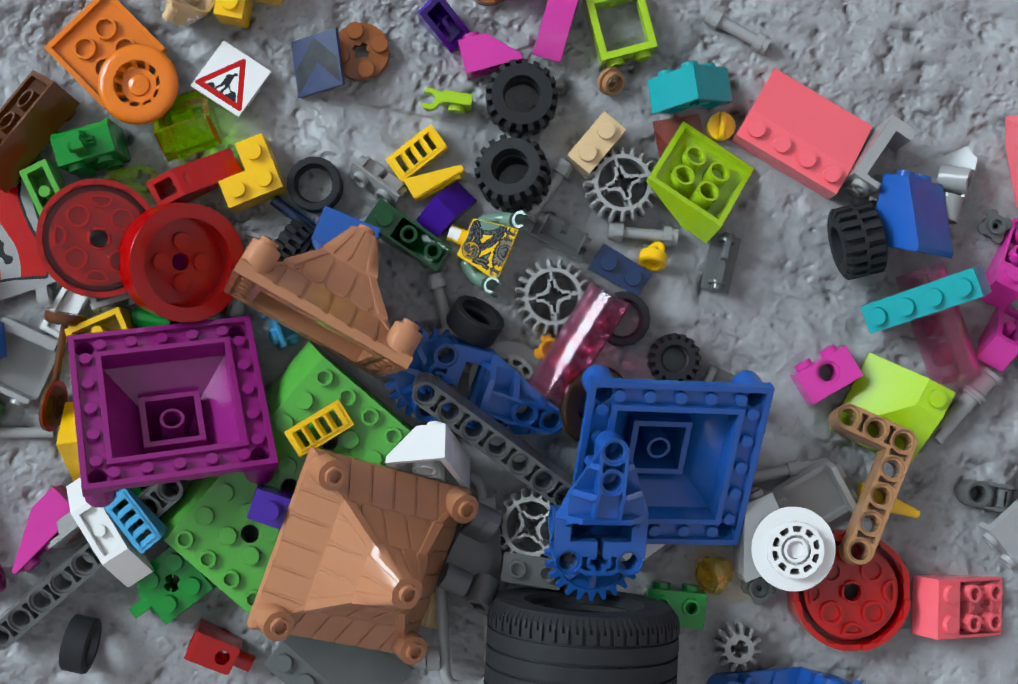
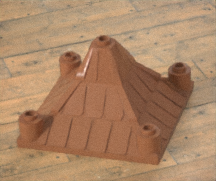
M359 224L358 227L350 226L343 233L324 244L320 249L285 258L283 262L278 261L281 253L277 251L279 247L277 243L265 236H261L259 240L252 238L233 269L224 290L228 295L375 378L407 370L413 360L412 356L423 338V335L419 332L421 327L404 318L402 322L395 321L392 327L387 323L388 315L377 282L378 239L374 236L375 231L363 224Z
M310 446L248 617L247 626L250 629L260 630L271 641H281L289 635L308 637L394 653L407 665L419 663L427 653V643L418 634L422 619L425 616L430 597L439 578V572L443 567L448 548L454 537L456 526L458 523L466 524L471 522L476 517L479 510L477 499L471 495V490L463 486Z

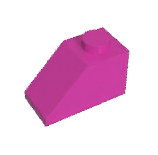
M470 32L463 35V39L458 40L467 80L493 74V72L497 73L499 66L503 63L505 66H508L510 60L516 59V63H522L520 52L487 33Z
M1009 306L1004 311L995 308L978 341L976 356L983 364L994 367L1002 372L1018 355V311Z

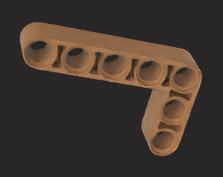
M843 404L832 410L829 414L828 423L831 429L878 451L839 547V555L843 562L848 565H862L870 562L874 556L917 447V438L911 430L856 405ZM841 411L849 415V426L844 425L840 421ZM868 424L874 425L877 429L876 438L868 434ZM896 436H899L904 441L903 450L895 446L894 440ZM886 462L893 467L892 477L887 476L884 472V464ZM875 489L879 490L883 495L881 504H877L873 499ZM865 516L872 521V529L869 532L862 527V519ZM855 543L861 548L862 553L859 559H855L851 554V547Z

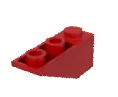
M231 148L170 169L145 183L157 205L175 202L188 203L219 187L218 181L243 171Z

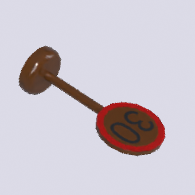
M45 310L44 319L47 322L61 325L52 381L45 388L39 404V423L45 431L52 432L61 424L64 405L68 400L67 387L63 381H60L67 337L64 330L68 326H77L79 323L86 321L88 316Z

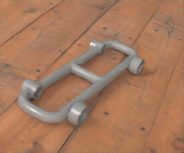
M470 472V484L476 488L477 501L496 510L495 497H488L485 481L481 476ZM436 583L435 601L438 645L427 646V653L425 655L426 670H439L440 679L443 684H484V676L481 679L460 681L454 679L451 675L447 591L437 587ZM483 615V623H484V642H485V645H484V659H485L486 642H487V640H486V635H487V623H488V622H487V616Z

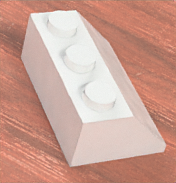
M431 421L427 425L416 426L386 456L385 463L391 468L463 486L470 490L471 457L446 423Z

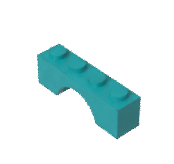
M980 264L921 286L878 299L860 308L868 330L872 334L984 297L991 293L992 290L983 266Z

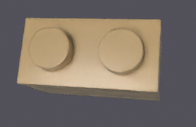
M604 111L568 153L566 160L582 176L587 174L589 177L590 173L595 171L598 163H601L604 156L607 157L611 148H614L623 138L627 129Z

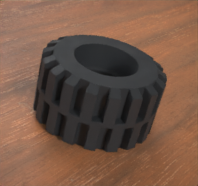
M523 58L522 63H516V59L510 60L508 66H505L503 63L499 66V71L497 73L493 72L490 76L491 81L487 83L486 87L487 112L490 114L493 124H497L499 130L503 133L508 131L510 136L512 133L522 134V137L523 135L528 136L529 133L536 135L540 133L541 128L545 129L549 125L551 119L553 120L558 103V88H556L554 76L550 77V71L546 67L544 69L540 68L539 62L534 61L533 64H530L528 59ZM516 85H527L537 92L539 96L538 105L531 111L524 113L513 111L505 103L507 91Z
M512 133L511 138H507L506 134L500 135V140L496 142L493 138L489 141L490 146L488 148L483 147L481 149L482 157H477L475 161L478 168H474L479 188L488 203L490 202L492 207L497 210L501 208L502 212H510V209H512L514 213L521 211L523 208H526L527 212L532 210L531 204L536 203L539 205L542 202L541 195L547 196L549 192L547 185H551L552 181L550 176L551 170L543 150L540 149L539 144L535 140L531 142L530 137L525 135L520 139L517 133ZM515 164L528 167L526 175L520 181L512 184L499 182L501 173L507 167Z
M869 201L831 209L827 221L828 240L834 262L841 275L847 280L884 272L888 260V246L882 221L873 205Z

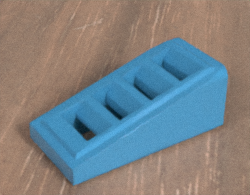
M129 488L119 490L115 500L110 505L103 507L141 554L156 543L168 529ZM126 499L128 504L119 510L116 506ZM133 508L136 513L128 519L125 514ZM141 518L144 523L136 528L133 524ZM149 529L151 533L145 537L142 533Z

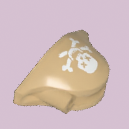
M166 0L165 11L162 17L167 22L173 21L178 27L186 26L205 17L213 8L216 0Z

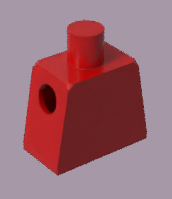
M201 618L188 644L184 659L224 675H229L233 666L249 672L256 656L241 650L243 643L241 637Z

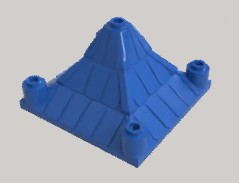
M592 365L587 368L582 375V384L587 396L572 485H574L587 466L584 462L586 456L594 455L596 437L605 430H614L621 435L630 449L648 508L649 519L646 544L738 545L775 390L772 383L762 382L755 372L749 370L736 374L730 383L614 378L610 369L604 365ZM619 443L609 444L606 447L605 453L616 451ZM616 474L606 475L603 483H611L615 479ZM573 524L571 527V537L596 538L598 542L601 541V538H624L628 533V526Z

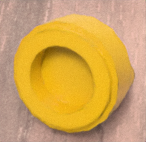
M725 111L712 115L706 124L708 136L717 142L728 140L734 134L736 128L733 117Z
M660 241L654 242L647 248L641 249L638 264L650 271L663 270L668 259L664 243Z

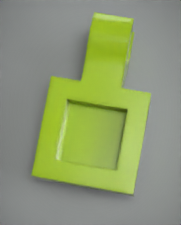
M431 87L424 90L426 95H432L435 98L431 104L422 103V108L425 111H435L438 107L443 106L448 108V112L454 114H465V111L472 112L473 94L448 90L442 92Z

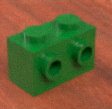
M654 580L653 585L645 584L644 596L669 604L679 617L680 627L704 630L707 594L703 590H699V585L683 583L682 588L670 587V582Z

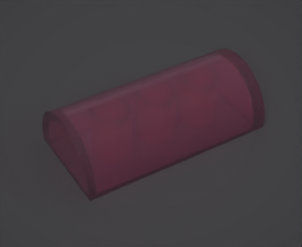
M945 262L898 276L896 280L900 292L946 277L949 274ZM959 305L910 321L929 379L942 385L965 381L982 374Z
M591 281L528 380L529 384L544 397L561 400L570 380L580 371L593 365L631 304L605 287Z

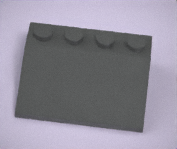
M289 635L264 662V665L285 684H402L413 670V667L405 664L394 653Z

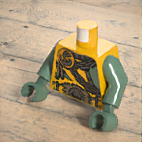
M524 211L484 214L478 219L473 218L468 230L452 224L446 240L461 246L457 254L458 259H460L461 270L470 283L485 290L493 298H498V295L493 292L497 285L505 287L499 280V277L519 232L515 227L523 231L530 229L522 225L525 218H532V215Z

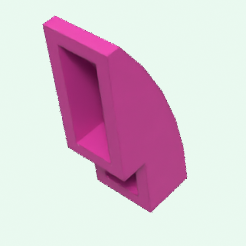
M579 0L547 1L533 55L561 62Z

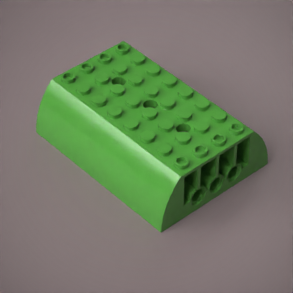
M309 340L265 391L277 453L278 469H275L274 477L264 484L283 490V483L286 479L290 478L298 482L307 455L300 458L284 432L338 399L355 425L337 436L338 445L335 449L328 450L323 445L319 447L320 449L389 467L385 463L386 456L414 428L320 347ZM334 410L329 412L338 427L342 426L343 424ZM321 417L319 421L327 433L332 432L324 417ZM308 425L315 439H320L321 436L314 425ZM302 430L297 432L305 447L309 446L310 443ZM244 472L190 480L189 486L181 498L158 517L168 527L162 538L250 615L280 529L247 518L257 484L246 479ZM247 525H253L259 531V537L254 542L247 541L244 538L243 530Z

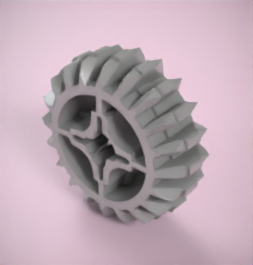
M624 146L619 147L618 154L611 148L608 153L609 158L604 156L601 163H598L595 171L590 173L588 178L592 181L583 182V188L592 189V191L585 193V199L595 198V201L589 207L595 209L599 205L601 207L598 212L599 217H602L605 211L609 212L608 222H612L615 215H619L620 223L625 222V215H628L631 222H635V212L642 218L645 217L647 213L643 206L653 209L655 205L650 199L659 198L646 182L651 173L649 169L654 165V161L650 160L645 164L643 160L646 157V153L642 152L639 158L634 156L636 152L634 147L631 148L629 154H625ZM620 163L633 166L640 174L631 175L626 173ZM611 165L613 180L606 183L605 186L599 187L600 174ZM618 176L623 183H630L625 189L626 193L621 187H613L618 182ZM644 183V195L639 202L633 205L631 189ZM603 195L617 196L621 203L624 204V207L612 205L605 200Z
M550 258L547 259V268L544 269L541 263L537 261L535 263L537 272L534 273L528 267L525 271L530 278L526 279L520 276L518 279L525 287H515L514 291L517 294H523V298L514 299V304L524 305L523 308L517 310L518 315L528 314V317L523 320L524 325L529 324L531 320L536 322L532 327L533 332L538 330L539 325L544 326V336L548 335L549 328H554V336H559V327L562 326L566 334L570 333L571 330L568 323L571 322L578 328L580 322L575 317L577 315L584 319L587 317V313L582 311L581 307H591V303L583 301V297H590L592 291H582V288L587 286L589 281L583 280L579 283L577 279L581 277L583 272L579 270L574 275L570 273L574 267L572 263H569L566 270L562 269V259H558L557 267H552V260ZM555 275L566 278L573 285L575 291L560 289L557 286ZM546 276V290L529 296L533 283L539 278ZM550 283H552L553 290L557 291L556 294L559 293L560 296H566L556 301L555 312L553 311V305L549 304L550 301L546 302L545 299H541L549 295ZM576 300L573 312L568 317L560 320V304ZM530 304L546 306L549 309L551 321L542 319L535 314Z
M528 488L521 489V496L518 493L511 494L513 503L510 501L503 502L507 511H499L503 514V522H501L503 533H500V539L506 540L501 548L502 550L511 548L510 552L551 559L550 556L544 554V549L549 548V511L538 516L533 510H529L527 505L537 502L550 510L551 505L554 504L532 489L530 493ZM517 516H519L521 520L520 528L517 531H515L516 518ZM533 522H539L535 528L537 532H529L534 526ZM532 538L536 544H540L542 549L532 551L523 546L521 541Z

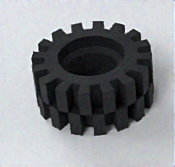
M300 216L291 220L290 224L285 226V230L281 231L279 237L274 241L279 245L277 251L281 253L278 261L283 262L285 258L308 252L312 245L311 237L315 227Z
M677 333L666 334L658 338L651 345L650 351L647 354V365L651 370L652 376L658 380L689 381L696 376V372L699 371V363L702 361L699 355L700 349L694 344L695 341L687 338L684 334ZM676 348L684 354L685 363L681 369L672 371L665 367L663 356L668 349Z

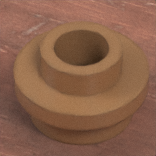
M608 67L603 70L597 80V87L604 95H617L625 86L624 75L616 67Z

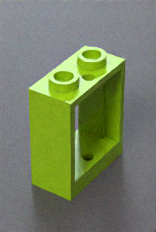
M583 0V7L600 68L606 66L619 68L624 65L625 61L635 59L636 62H642L652 58V54H655L658 45L645 0ZM635 1L646 42L607 52L596 11Z

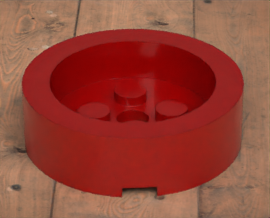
M85 179L62 188L46 203L37 223L36 246L44 268L58 284L81 296L108 298L126 293L127 291L119 273V270H121L120 245L131 223L143 212L150 209V205L135 190L113 180ZM103 230L108 236L106 245L95 247L91 244L90 234L93 231Z
M164 203L143 212L127 229L119 252H121V270H119V273L129 296L145 311L172 321L197 322L216 315L233 300L234 297L225 293L224 290L233 269L244 253V248L233 225L212 208L193 203ZM181 253L184 255L185 264L184 268L177 270L172 265V259L174 255Z
M833 530L836 553L831 570L820 583L812 588L803 591H786L790 609L803 629L818 641L831 648L841 651H866L876 648L887 642L898 632L908 615L911 605L909 585L911 581L907 568L899 555L881 540L870 562L862 565L846 564L839 555V547L846 530ZM855 543L851 547V554L855 559H859L862 552L859 545ZM792 568L790 572H796L797 569ZM856 584L858 587L857 596L854 599H846L844 596L845 585Z

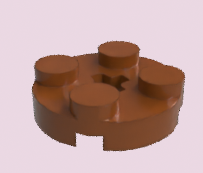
M351 22L339 32L345 77L360 82L373 77L376 78L385 71L390 60L388 41L380 29L368 23ZM362 45L366 46V51L369 53L368 56H361L360 59L356 58L355 48Z

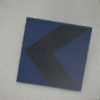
M335 27L291 42L298 98H304L345 85L338 28Z

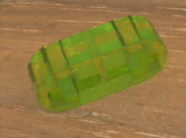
M138 165L111 171L103 179L114 181L117 178L121 182L127 181L128 184L124 185L132 188L138 194L150 192L147 185L144 186L141 182H134L133 180L142 178L143 172L151 176V179L157 177L158 174L149 166Z

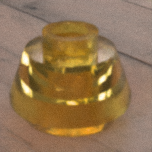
M703 556L698 560L695 568L696 580L704 591L712 595H718L731 583L733 568L722 557Z

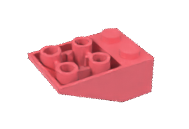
M941 574L913 575L911 634L936 640L1001 635L1002 577Z

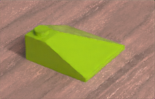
M683 121L646 182L682 228L707 243L722 227L754 168Z
M869 352L860 367L863 376L853 381L841 405H856L911 430L917 438V447L911 459V464L943 419L956 392L925 376ZM841 411L840 421L844 425L849 426L850 417L847 413ZM868 424V434L876 438L877 429L874 425ZM896 436L894 440L895 446L903 450L904 441L899 436ZM852 440L853 442L877 454V450H874L868 446H865L857 441Z

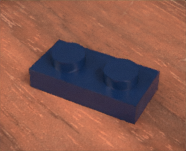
M604 243L588 269L623 291L634 293L639 296L652 275L650 271Z

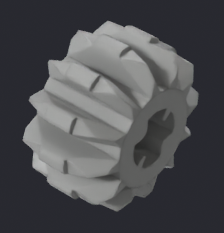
M739 621L735 629L731 622H727V632H724L721 628L717 629L721 639H712L713 645L718 647L712 653L715 657H721L719 664L722 667L729 664L730 671L735 672L739 664L745 672L748 670L746 662L750 661L753 665L757 664L753 654H762V650L756 647L762 640L759 636H753L755 629L752 626L745 629V624ZM739 640L743 647L737 648L735 652L731 646L737 645Z

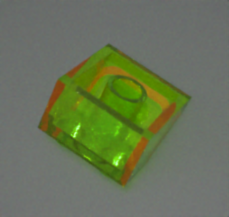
M196 89L178 95L170 110L158 120L153 121L154 136L168 162L175 159H184L190 154L201 150L213 149L223 143L221 128L212 101Z

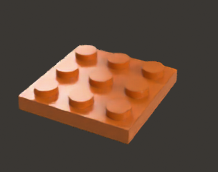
M92 0L44 47L104 109L105 107L98 94L97 83L100 69L112 53L122 47L135 44L154 47L164 54L168 52L118 0ZM140 65V68L145 69V65ZM130 67L127 71L134 69V67ZM122 74L120 80H123L125 74ZM119 86V92H122V86Z

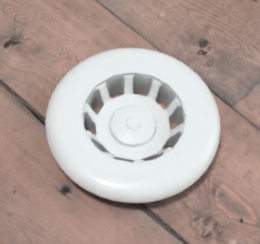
M784 507L773 511L760 522L753 535L751 552L757 571L769 584L785 591H803L814 587L827 576L834 563L836 546L833 533L822 517L806 508ZM793 526H799V531H793ZM786 529L787 533L781 535L780 532ZM806 530L811 533L809 537L805 534ZM775 538H778V543L774 546L773 542ZM773 551L777 552V558H773ZM783 563L785 567L781 569L778 567V564ZM792 568L797 569L796 572L790 571Z

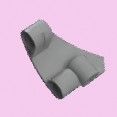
M967 146L931 162L906 169V171L915 172V174L932 177V183L943 185L948 223L951 225L957 224L964 196L971 190L978 164V159ZM876 175L874 180L882 184L883 175ZM881 186L877 191L869 195L868 201L873 205L877 206Z

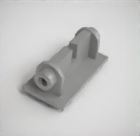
M362 155L357 162L353 161L349 177L352 178L353 182L358 187L365 188L372 193L378 201L381 198L396 208L399 198L402 199L408 191L404 187L405 183L390 172L384 179L379 177L385 169L369 156L365 158Z

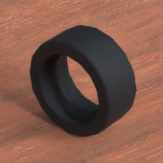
M307 157L299 160L291 168L287 177V190L290 198L301 209L310 213H322L325 206L333 208L340 201L343 194V180L338 169L330 161L321 157ZM310 169L326 171L332 180L330 194L319 202L306 200L299 191V180Z
M620 291L610 294L601 301L596 309L594 322L596 331L604 341L614 346L624 347L633 345L644 337L649 329L651 317L648 306L642 298L631 292ZM615 303H629L638 312V327L630 335H615L606 326V312Z
M467 295L459 296L446 316V323L452 332L465 342L478 347L492 346L505 326L504 319L495 308L481 299Z
M74 615L70 620L60 646L59 667L61 670L79 674H86L89 671L96 657L101 639L102 623L100 619L84 615Z

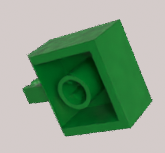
M108 118L62 133L51 134L50 137L57 166L80 179L93 177L96 175V171L103 169L108 171L118 170L124 167L123 163L132 161L123 129Z
M170 547L150 562L155 571L135 583L140 590L138 594L142 599L129 608V610L136 619L150 609L153 614L157 612L166 625L217 586ZM175 576H178L180 581L175 586L172 581Z

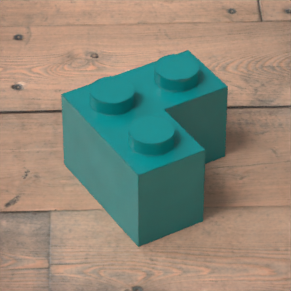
M687 61L682 63L681 68L677 70H662L658 72L657 77L647 80L653 114L672 115L690 108L712 109L733 102L728 68L716 67L715 63L700 65L698 61Z

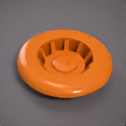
M142 44L128 45L112 53L103 63L97 83L98 94L105 109L116 119L135 125L151 123L165 115L174 104L179 87L177 71L172 61L160 50ZM140 65H145V69L140 68ZM130 67H134V69L127 71ZM153 69L156 70L154 75L151 73ZM122 74H125L123 80H120ZM119 86H122V92H119ZM127 97L129 100L124 102L122 99Z

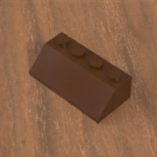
M34 70L31 71L0 109V189L5 193L19 184L21 180L19 171L37 162L40 152L47 144L51 143V134H58L61 126L74 117L76 108L80 104L54 81Z

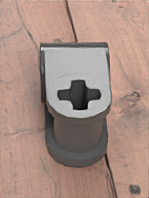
M964 479L957 484L955 495L965 505L1003 513L1012 504L1013 493L1017 491L1018 486L992 481L989 483ZM975 486L977 496L972 500L970 490Z

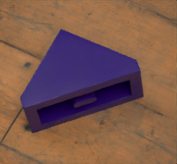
M428 0L417 12L420 25L451 53L458 47V40L463 39V35L470 33L446 0Z
M455 181L433 197L416 221L430 233L440 238L477 200L458 181Z

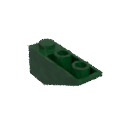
M381 198L364 221L381 229V240L437 272L453 249Z

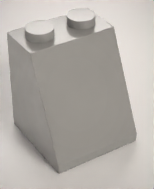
M756 486L751 488L739 543L734 545L733 570L735 575L745 583L761 577L754 565L751 552L755 530L767 515L779 509L774 494L762 488L757 489ZM782 530L780 534L784 535L787 533V530ZM775 538L773 542L774 546L777 545L779 540L778 538ZM773 551V558H777V552ZM783 563L778 564L779 568L785 566Z

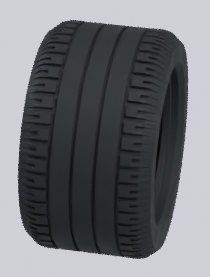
M560 587L559 591L521 588L500 593L489 606L484 684H677L680 622L678 615L672 607L661 600L619 591L614 596L610 590H606L605 600H602L600 594L596 592L593 601H589L587 592L578 600L576 598V589L570 595L565 594L566 587Z

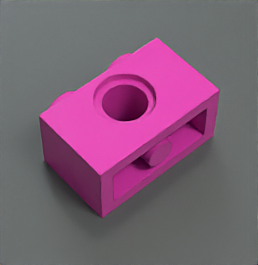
M832 344L819 352L821 357L813 362L808 358L794 366L796 371L790 374V377L807 405L816 404L863 376L846 345L836 347L835 344ZM822 365L828 366L831 372L829 379L826 381L822 380L819 376V369Z

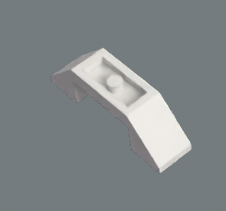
M81 478L66 486L71 515L99 561L126 587H131L155 571L145 554H141L135 547H131L125 535L103 507H93L85 501L82 495Z

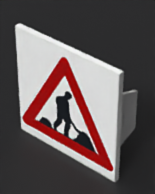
M223 41L190 86L239 117L254 100L261 86L272 72L229 43Z

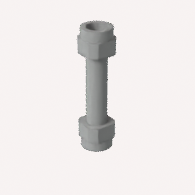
M713 7L710 8L703 23L714 30L716 27L723 29L751 44V50L764 54L771 42V38L760 31L757 35L723 17V11Z
M560 158L553 167L552 171L554 173L551 176V185H547L549 192L547 196L541 195L542 202L539 205L536 203L531 204L533 209L528 212L525 208L524 212L532 215V218H526L530 222L536 224L541 212L544 213L542 209L561 181L563 179L566 180L574 169V166L567 160Z
M615 221V223L609 222L608 240L622 242L623 238L660 241L666 247L677 246L678 229L664 226L663 230L624 227V223Z
M443 272L426 276L430 291H433L442 327L439 329V332L442 335L445 329L450 331V335L457 336L446 323L449 307L444 288L447 286Z

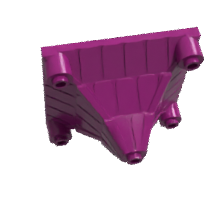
M250 316L67 336L82 495L89 505L101 508L108 506L115 500L117 490L124 488H137L152 484H165L180 480L228 475L236 472H244L246 479L254 484L268 483L274 477L275 469H278V459Z

